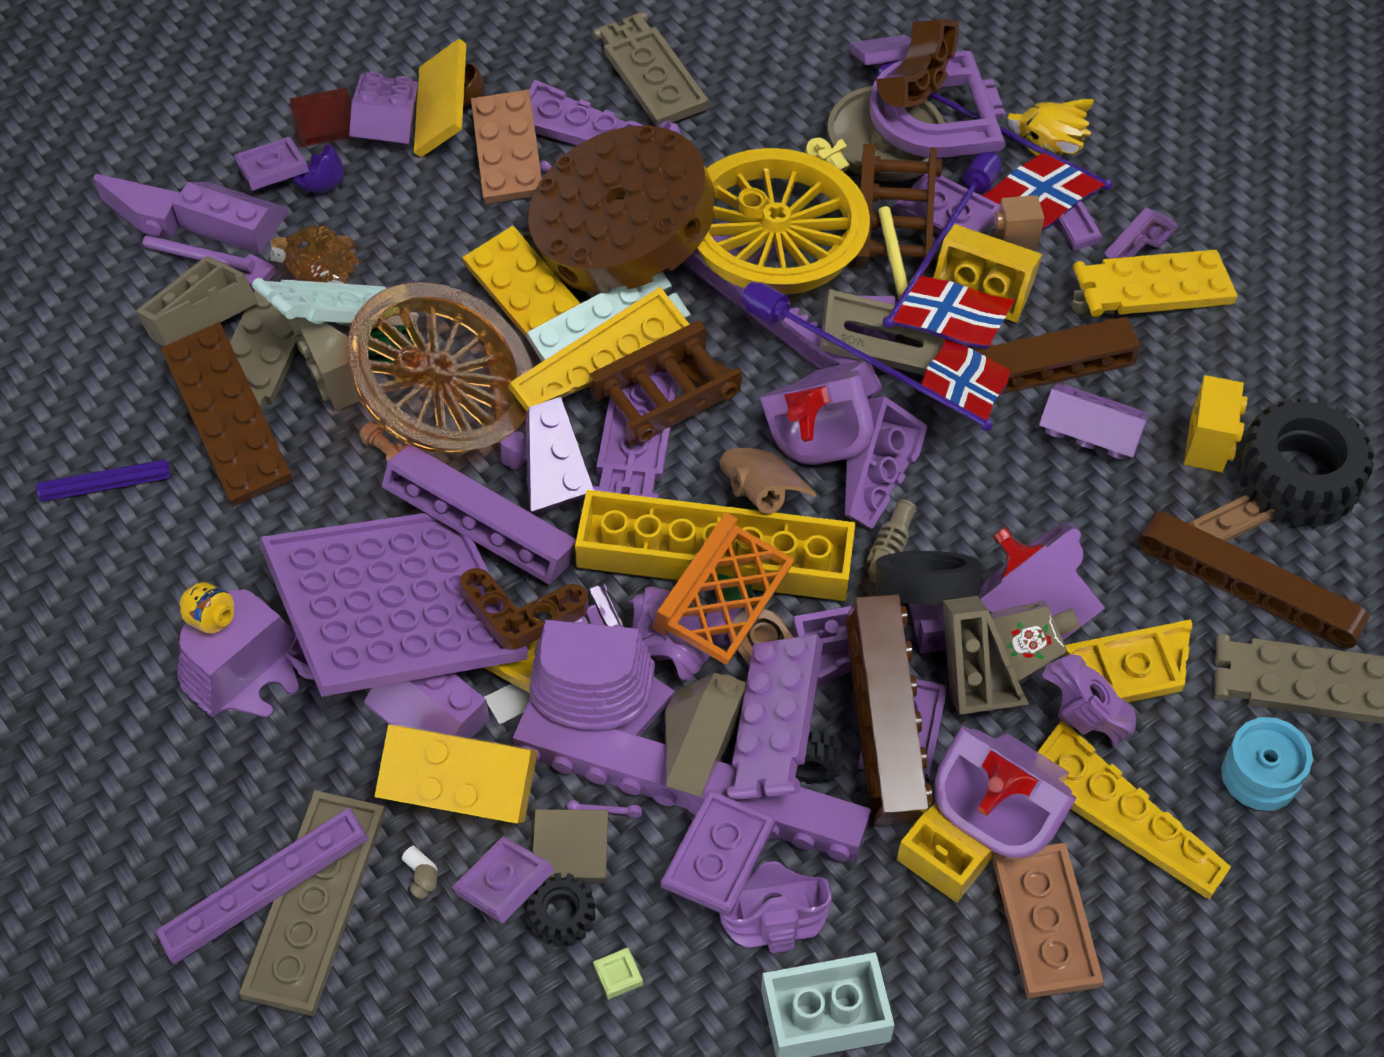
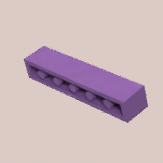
M412 444L406 446L387 462L382 483L384 489L550 585L570 566L575 551V538Z

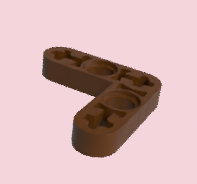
M480 568L469 569L460 578L462 597L497 642L506 649L522 648L541 637L545 621H538L534 618V615L539 612L550 613L552 618L549 620L573 622L584 616L588 611V593L585 588L577 584L565 585L517 609L486 570ZM477 586H482V591H483V595H482V596H481V591L478 589ZM490 604H499L504 607L498 613H490L485 610Z

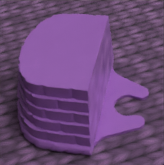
M244 589L227 591L233 597L235 607L232 621L218 633L208 634L188 624H185L181 630L179 662L177 664L180 688L211 717L216 716L222 711L232 709L267 718L273 714V708L260 698V691L266 684L278 683L290 695H294L299 691L300 687L292 663L285 656L293 643L296 633L280 615L252 592Z
M545 620V625L535 650L533 671L530 678V700L537 710L549 720L561 723L564 726L581 730H609L637 720L648 707L652 691L655 661L651 659V653H648V647H645V641H642L639 629L625 628L621 625L588 624L585 621L573 623Z

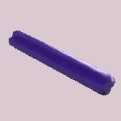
M157 460L38 482L36 484V491L40 501L53 500L168 479L170 477V467L167 460Z

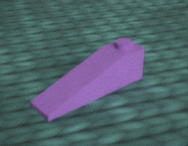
M885 396L868 399L874 424L871 442L861 454L847 459L845 516L867 530L874 527L890 502V493L894 487L901 484L904 480L905 475L903 473L908 465L914 463L920 455L928 425Z

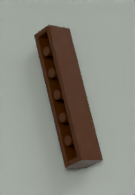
M1123 317L1107 319L1103 322L1086 326L1079 325L1072 329L1058 332H1047L1043 335L1026 339L1019 338L1012 342L990 345L988 349L980 348L974 351L1010 369L1007 386L1002 394L1133 366L1136 364L1141 345L1128 318Z

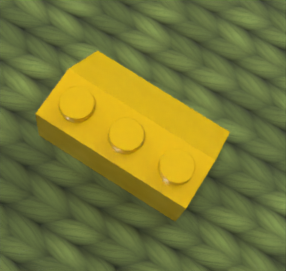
M954 224L943 240L934 278L955 282L989 295L1016 299L1005 319L1017 323L1034 284L1043 254Z

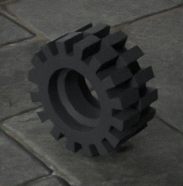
M812 729L808 736L804 764L797 765L795 778L800 783L802 780H805L807 784H813V781H818L819 784L825 783V779L832 781L835 777H839L841 772L842 741L838 740L836 735L830 736V732L823 731L818 733V729Z
M561 872L554 873V880L550 881L548 877L543 882V885L539 886L528 897L527 912L529 924L537 938L543 937V943L550 945L552 940L555 941V947H562V942L568 941V946L575 945V938L578 937L582 941L586 938V930L591 932L596 916L594 897H592L591 888L589 886L585 887L583 879L579 877L577 881H574V874L567 873L566 879H562ZM566 898L571 900L576 906L573 917L562 922L551 919L547 914L549 904L556 899Z

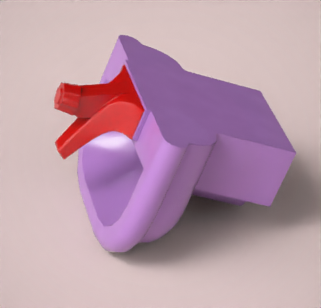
M864 360L816 370L794 384L778 388L760 396V400L778 448L789 459L800 464L818 465L849 459L861 454L871 442L874 431L872 412L867 397L880 388L873 366Z
M1071 522L1059 524L1029 545L1022 544L1014 539L1006 527L999 529L993 537L997 544H1001L1004 548L1006 563L980 586V595L978 597L989 611L994 612L1034 602L1046 601L1052 616L1072 608L1081 627L1105 609L1102 602L1076 571L1083 560V549L1079 543L1081 533L1075 524ZM1077 629L1062 634V640L1066 639Z
M961 726L942 759L934 779L935 801L942 815L955 827L991 851L1008 858H1027L1042 851L1053 839L1076 800V797L1072 795L1071 789L1063 783L1069 774L1067 770L1008 733L998 738H992L981 731L968 729L964 726Z

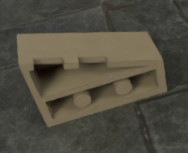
M207 255L137 309L136 313L150 339L162 346H166L215 323L222 322L257 304L258 301L244 273Z

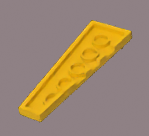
M658 287L511 381L508 388L524 409L528 411L531 406L559 397L563 398L589 387L590 373L689 325V323L663 289Z
M1061 720L1038 750V753L1069 772L1063 783L1071 789L1072 795L1076 797L1071 810L1210 900L1231 866L1192 832L1187 831L1168 811H1161L1149 800L1150 796L1140 787L1136 789L1122 777L1123 772L1114 764L1109 765L1095 753L1096 749Z

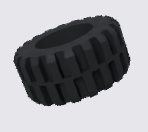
M1300 398L1297 402H1292L1290 399L1279 402L1278 406L1276 404L1270 405L1263 410L1262 414H1258L1255 417L1240 449L1237 459V470L1239 471L1238 479L1240 485L1246 487L1244 493L1250 498V501L1255 499L1258 502L1257 506L1262 512L1274 509L1273 519L1280 522L1283 519L1291 521V525L1302 526L1303 523H1308L1309 527L1322 526L1323 521L1326 524L1336 522L1340 517L1346 516L1352 511L1373 472L1374 463L1372 460L1374 452L1372 446L1368 445L1370 439L1364 430L1360 431L1358 429L1360 424L1353 417L1350 419L1346 417L1344 410L1338 407L1335 409L1328 407L1327 402L1320 400L1317 403H1313L1309 399ZM1296 450L1311 454L1319 459L1330 473L1313 475L1301 472L1290 466L1279 452Z

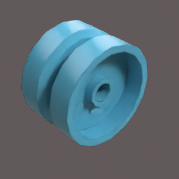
M1259 717L1248 721L1236 732L1231 746H1229L1221 766L1223 782L1235 799L1250 808L1274 811L1287 806L1297 796L1302 783L1310 772L1313 762L1311 746L1304 734L1286 721L1269 717Z

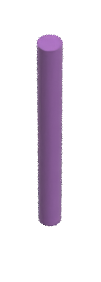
M148 235L143 239V246L146 248L196 260H202L208 255L234 269L252 272L255 268L254 260Z

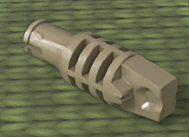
M904 499L898 500L890 520L881 526L867 558V563H871L868 570L869 582L876 584V560L879 557L903 552L909 539L908 527L913 515L916 513V506L912 502Z

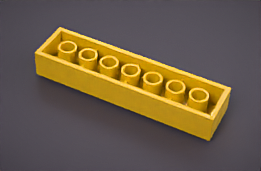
M586 490L575 544L577 568L679 580L720 519L727 512L737 518L736 526L795 559L775 593L846 601L856 522L775 512L766 514L758 510ZM738 539L732 544L735 556L751 554L749 546ZM772 559L761 560L765 573L780 571L783 566ZM754 562L738 564L742 577L758 575ZM731 565L715 569L717 577L718 574L734 577ZM761 582L751 584L752 590L763 591Z

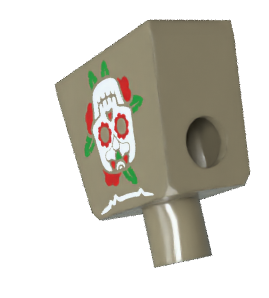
M1046 601L1034 602L990 613L1018 681L1063 655L1067 649L1061 635L1080 628L1072 608L1052 616Z

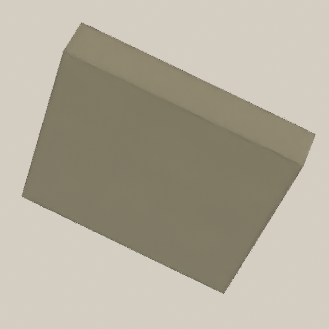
M535 809L533 853L551 864L554 872L549 876L550 881L555 879L554 873L561 872L562 879H566L567 873L574 874V881H577L580 877L585 883H606L608 810Z

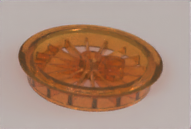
M412 282L395 285L380 291L371 297L357 312L349 330L347 343L353 385L361 403L370 416L395 438L428 452L460 454L501 442L514 433L525 420L527 411L508 386L511 381L532 369L529 355L521 339L510 324L483 301L450 286L427 282ZM411 312L426 313L429 347L418 329ZM435 314L454 321L443 351L439 350ZM399 315L415 346L387 319ZM461 324L477 336L453 356L449 353V349L458 326ZM374 327H378L401 350L371 337L370 332ZM481 341L484 342L487 357L460 364L457 363ZM368 348L394 360L393 363L369 360ZM489 366L490 375L467 373L468 371ZM373 372L392 374L396 380L378 384ZM419 384L396 404L385 394L389 391ZM474 385L492 387V394ZM428 388L416 419L401 410L420 392ZM433 391L437 428L422 423ZM471 398L492 407L494 420ZM444 401L460 431L447 430ZM459 404L484 427L472 430Z

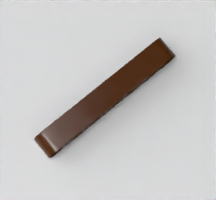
M1153 513L1137 540L1139 547L1147 554L1339 647L1353 648L1369 620L1368 612L1360 605L1167 513Z

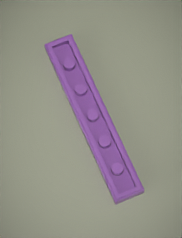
M348 807L155 930L169 960L176 964L369 840L352 809Z

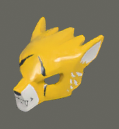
M1079 99L1065 103L1040 102L1034 104L1024 114L1009 113L1007 130L1057 156H1062L1063 152L1074 155L1084 147V138L1089 137L1091 134L1086 129L1089 122L1084 120V118L1087 117V111L1094 104V99ZM1031 131L1037 134L1039 138L1034 139L1031 135ZM1028 148L1034 155H1041L1040 153Z

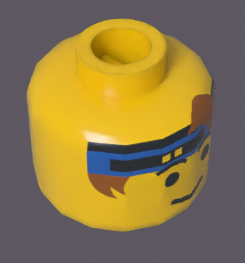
M200 582L193 585L184 592L180 600L182 619L188 625L204 633L214 634L220 632L230 624L234 616L235 605L233 597L227 591L210 583Z

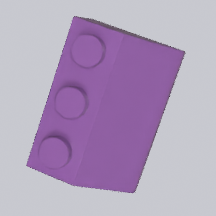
M187 182L172 203L179 228L259 255L289 212L287 207L211 182Z
M1058 383L1051 389L1039 426L1045 427V433L1051 436L1064 438V435L1077 438L1076 443L1090 449H1095L1097 445L1108 449V455L1126 460L1127 456L1133 458L1136 454L1151 413Z
M454 673L373 687L364 701L365 706L387 724L408 726L471 738L490 720L487 700Z

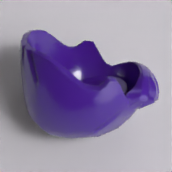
M327 144L321 154H313L311 156V165H308L309 172L295 176L294 183L302 189L314 193L334 190L341 183L344 176V167L331 144Z

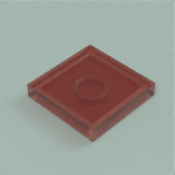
M347 87L289 98L301 147L353 137L349 136L352 105Z

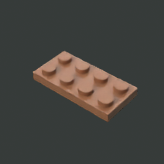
M529 89L471 98L485 204L533 197L538 183L542 179Z
M1066 843L1047 845L1042 851L1027 858H1008L994 853L992 861L1027 999L1101 988L1104 981Z

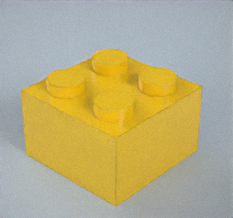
M1204 375L1190 416L1184 465L1223 473L1227 460L1233 461L1237 442L1241 441L1244 430V423L1240 422V416H1244L1248 397L1242 396L1243 382Z

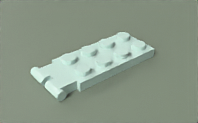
M662 271L652 276L653 282L630 290L626 286L611 288L609 293H600L527 332L526 338L541 362H543L658 287L667 292L672 288V285ZM675 292L669 295L670 300L687 320L691 314L678 294Z
M257 278L252 283V287L290 320L295 317H305L308 321L315 324H324L327 321L345 326L351 323H361L369 327L383 324L398 328L403 325L415 326L419 316L383 286L281 279V282L264 281L262 278Z

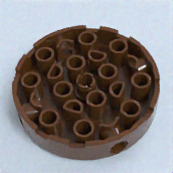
M651 125L623 127L594 136L557 159L556 163L539 181L531 199L528 213L529 230L546 264L567 285L583 291L609 293L611 288L626 286L630 290L653 282L652 276L667 268L670 271L674 270L697 249L711 227L715 215L713 206L716 192L700 153L687 138L675 131Z

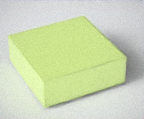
M629 948L593 961L595 971L608 1000L643 985L642 977Z

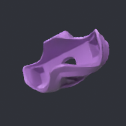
M646 587L644 593L635 595L634 599L626 602L634 607L632 628L639 629V635H642V641H645V647H648V653H651V656H654L657 661L673 660L679 677L682 680H692L694 674L699 672L702 664L707 661L710 655L669 631L662 635L652 629L657 611L671 591L656 587ZM697 615L683 617L679 622L680 625L690 631L701 629Z
M1075 654L1067 655L1046 665L1042 677L1053 682L1062 690V703L1058 714L1060 720L1067 723L1071 728H1076L1083 735L1091 730L1106 733L1111 739L1114 748L1120 741H1124L1128 734H1134L1136 728L1134 709L1130 704L1118 697L1107 680L1098 672L1088 667L1081 656Z
M766 862L761 864L749 877L731 916L728 917L719 913L720 921L730 937L745 948L768 944L769 951L772 953L793 950L795 940L815 937L821 931L831 905L830 886L826 878L800 875L787 869L779 862ZM776 896V897H774V898L768 899V900L764 903V900H766L768 897Z

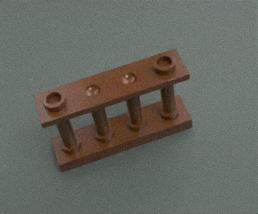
M863 144L860 191L869 209L870 226L867 239L860 252L856 255V268L868 269L869 258H875V255L888 256L885 243H876V240L870 239L871 230H877V227H881L878 212L872 211V202H878V199L926 202V217L892 216L894 228L925 230L924 246L898 244L901 257L925 259L934 245L932 240L935 178H941L942 159H936V147L930 148L929 160L924 162L881 159V156H875L876 144ZM880 171L928 174L927 189L879 187V184L873 183L874 174H880ZM938 250L924 272L929 273L931 262H937Z
M700 320L589 374L590 394L595 401L598 402L606 397H611L629 422L626 423L627 443L630 447L639 442L650 440L655 434L722 400H729L741 391V371L739 368L724 374L705 351L706 327ZM689 356H694L712 381L696 388L677 362ZM661 370H667L685 394L669 402L650 378V375ZM634 383H639L657 408L641 416L622 389Z

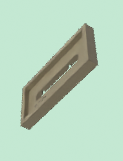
M831 289L825 295L822 330L891 368L925 375L928 365L940 352L944 344V338L924 331L895 325L892 328L884 327L882 323L883 318L890 315L895 307L893 304ZM853 322L854 325L896 335L903 334L904 337L919 340L922 347L917 348L850 332L845 329L844 324ZM821 337L819 351L862 360Z

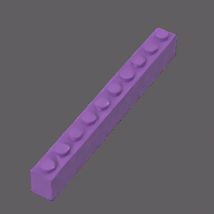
M528 702L513 736L514 746L538 750L536 763L541 762L550 765L556 771L563 774H570L572 772L585 776L590 782L598 785L607 783L619 787L629 795L636 796L641 794L651 797L657 803L664 806L676 805L688 809L694 815L698 812L708 790L728 797V787L734 786L736 781L737 769L732 765L719 762L702 797L667 787V752L665 744L614 728L609 730H581L564 726L561 723L549 720L531 702ZM800 787V792L796 794L768 797L765 789H763V795L760 798L735 800L776 818V825L769 839L780 838L792 842L794 846L802 850L815 849L827 853L834 860L842 862L847 860L857 861L871 813L870 808Z

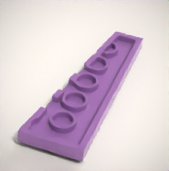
M534 80L529 89L535 132L542 136L579 145L594 136L614 129L644 126L632 120L627 122L615 117V113L609 110L601 112L591 107L590 102L580 99L578 102L566 97V92Z

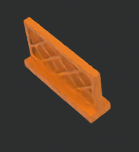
M727 512L720 519L658 609L652 629L662 635H665L667 631L671 632L725 665L729 664L795 561L794 558L736 526L737 518ZM738 539L749 546L751 554L735 556L732 544ZM772 559L783 566L780 571L765 573L761 560ZM754 562L758 575L742 577L738 564ZM731 565L735 578L718 581L715 569ZM761 582L764 595L749 598L745 585ZM738 586L742 600L725 602L721 589ZM714 590L718 603L701 606L698 594L703 591ZM744 607L748 620L732 624L728 610ZM721 611L725 625L708 628L704 614ZM697 615L701 629L690 631L680 625L679 622L683 617ZM728 633L731 645L727 652L713 644L711 635Z

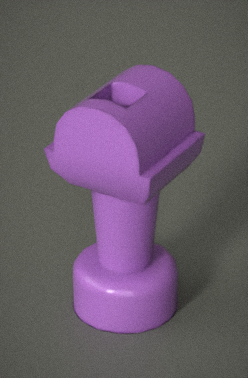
M519 431L517 433H504L500 438L499 459L503 465L510 466V469L521 468L527 463L526 437Z

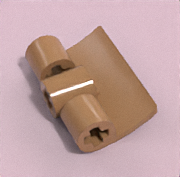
M733 448L726 451L720 459V469L731 480L734 495L736 497L747 496L763 513L771 514L781 508L785 499V489L800 491L816 497V492L779 456L773 453L753 448Z

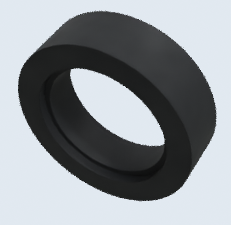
M906 551L887 554L876 560V594L878 596L899 595L901 603L920 605H943V600L979 596L981 563L972 556L944 551Z

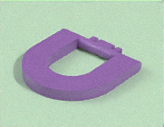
M971 51L955 52L954 58L949 59L945 70L948 76L941 87L968 84L980 119L943 124H930L919 121L912 117L904 107L890 106L886 103L878 92L875 80L869 104L870 117L876 130L893 146L905 152L923 157H929L930 148L936 147V158L1000 151L1005 147L1006 144L997 119L1005 118V110L1002 108L998 91L994 88L995 83L993 79L982 80ZM904 60L890 65L877 79L892 75Z

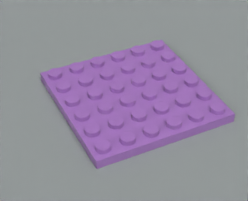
M427 513L263 536L260 539V549L322 697L527 659L528 648L526 645L518 649L502 647L462 597L460 578L464 572L469 569L480 568L489 573L474 541ZM477 586L478 589L481 591V596H482V595H483L482 586ZM490 604L485 610L490 613H498L504 607L499 604Z

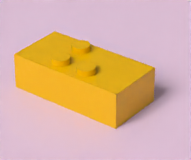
M388 724L375 797L511 823L525 822L538 750Z

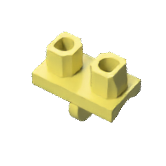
M813 138L805 148V153L825 160L843 172L850 165L843 156L847 147L843 139L838 140L836 145L831 148L826 140Z

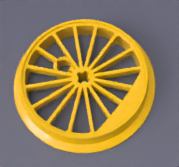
M753 149L727 156L707 168L715 188L716 198L737 211L713 206L715 219L732 223L711 224L708 233L697 249L705 263L716 274L736 286L745 289L752 281L756 283L763 282L783 294H795L815 289L839 275L847 264L860 252L867 239L870 215L862 192L843 171L816 156L789 149ZM770 178L789 180L781 203L774 202ZM763 179L766 194L760 189L752 188L747 181ZM795 182L812 187L790 208L787 206ZM738 185L742 191L738 198L726 189ZM819 193H823L830 199L827 202L801 211ZM835 210H840L844 216L843 218L814 219ZM847 229L842 237L820 232L823 230ZM736 235L718 243L712 238V236ZM773 242H775L779 268L764 267ZM750 243L736 257L727 252ZM766 243L758 265L746 262L752 254ZM814 243L831 246L832 248L827 252ZM782 244L799 267L786 268ZM798 248L815 257L818 261L810 264Z

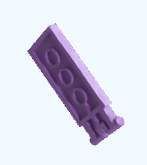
M661 370L650 375V378L669 402L676 399L678 384L667 370ZM634 383L622 389L641 416L657 408L639 383ZM610 397L597 462V474L602 476L600 486H593V489L595 491L659 498V493H654L655 481L662 482L671 427L655 434L646 442H639L630 447L627 443L626 423L629 421Z
M817 634L755 643L753 645L732 765L737 769L735 785L728 787V798L733 800L760 798L763 795V789H765L768 797L800 792V782L795 777L797 765L804 764L823 646V642Z

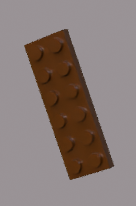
M215 323L161 347L162 353L233 507L293 480L294 478L221 323Z

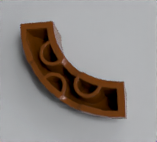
M936 19L913 22L911 42L903 63L892 75L876 79L878 92L886 103L895 107L917 106L926 102L927 97L933 91L940 89L948 76L945 71L948 61L955 56L959 21Z

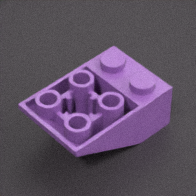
M368 72L366 75L361 74L352 100L349 136L409 144L418 82L412 81L411 78L406 76H397L393 79L383 77L382 74L376 72Z

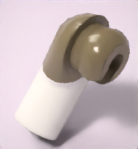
M411 846L402 856V860L415 871L414 882L410 885V892L419 899H425L428 897L429 892H433L436 888L437 867L419 849Z

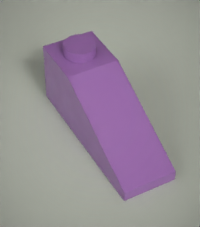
M95 173L93 179L99 197L142 233L167 239L173 237L179 224L172 203L179 195V192Z

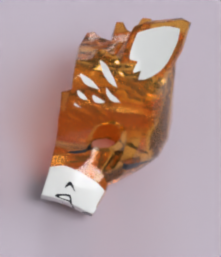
M313 224L299 230L292 236L272 238L270 260L285 263L292 275L300 281L349 284L350 277L348 274L354 273L355 269L353 266L359 264V259L354 257V252L349 251L356 247L353 240L349 236L337 235L335 231L330 230L329 226L316 227ZM306 241L308 245L298 248L302 242Z

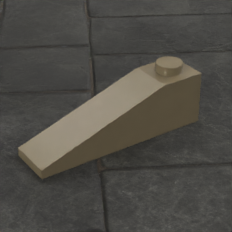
M712 673L675 691L664 715L666 723L667 787L702 797L740 720L747 682L738 680L730 675Z

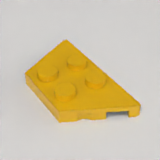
M1190 619L1065 645L1067 651L1063 656L1071 654L1081 656L1086 665L1103 676L1118 697L1127 703L1182 692L1186 679V663L1189 655L1188 646L1192 621Z

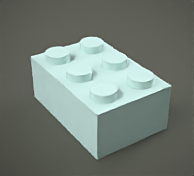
M876 952L763 973L761 991L776 1057H812L891 1042L895 1025Z

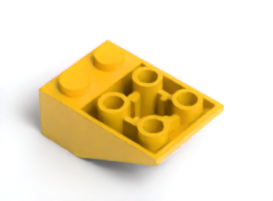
M935 803L919 818L900 842L897 861L958 903L996 852L991 851L950 823L942 815L937 803Z

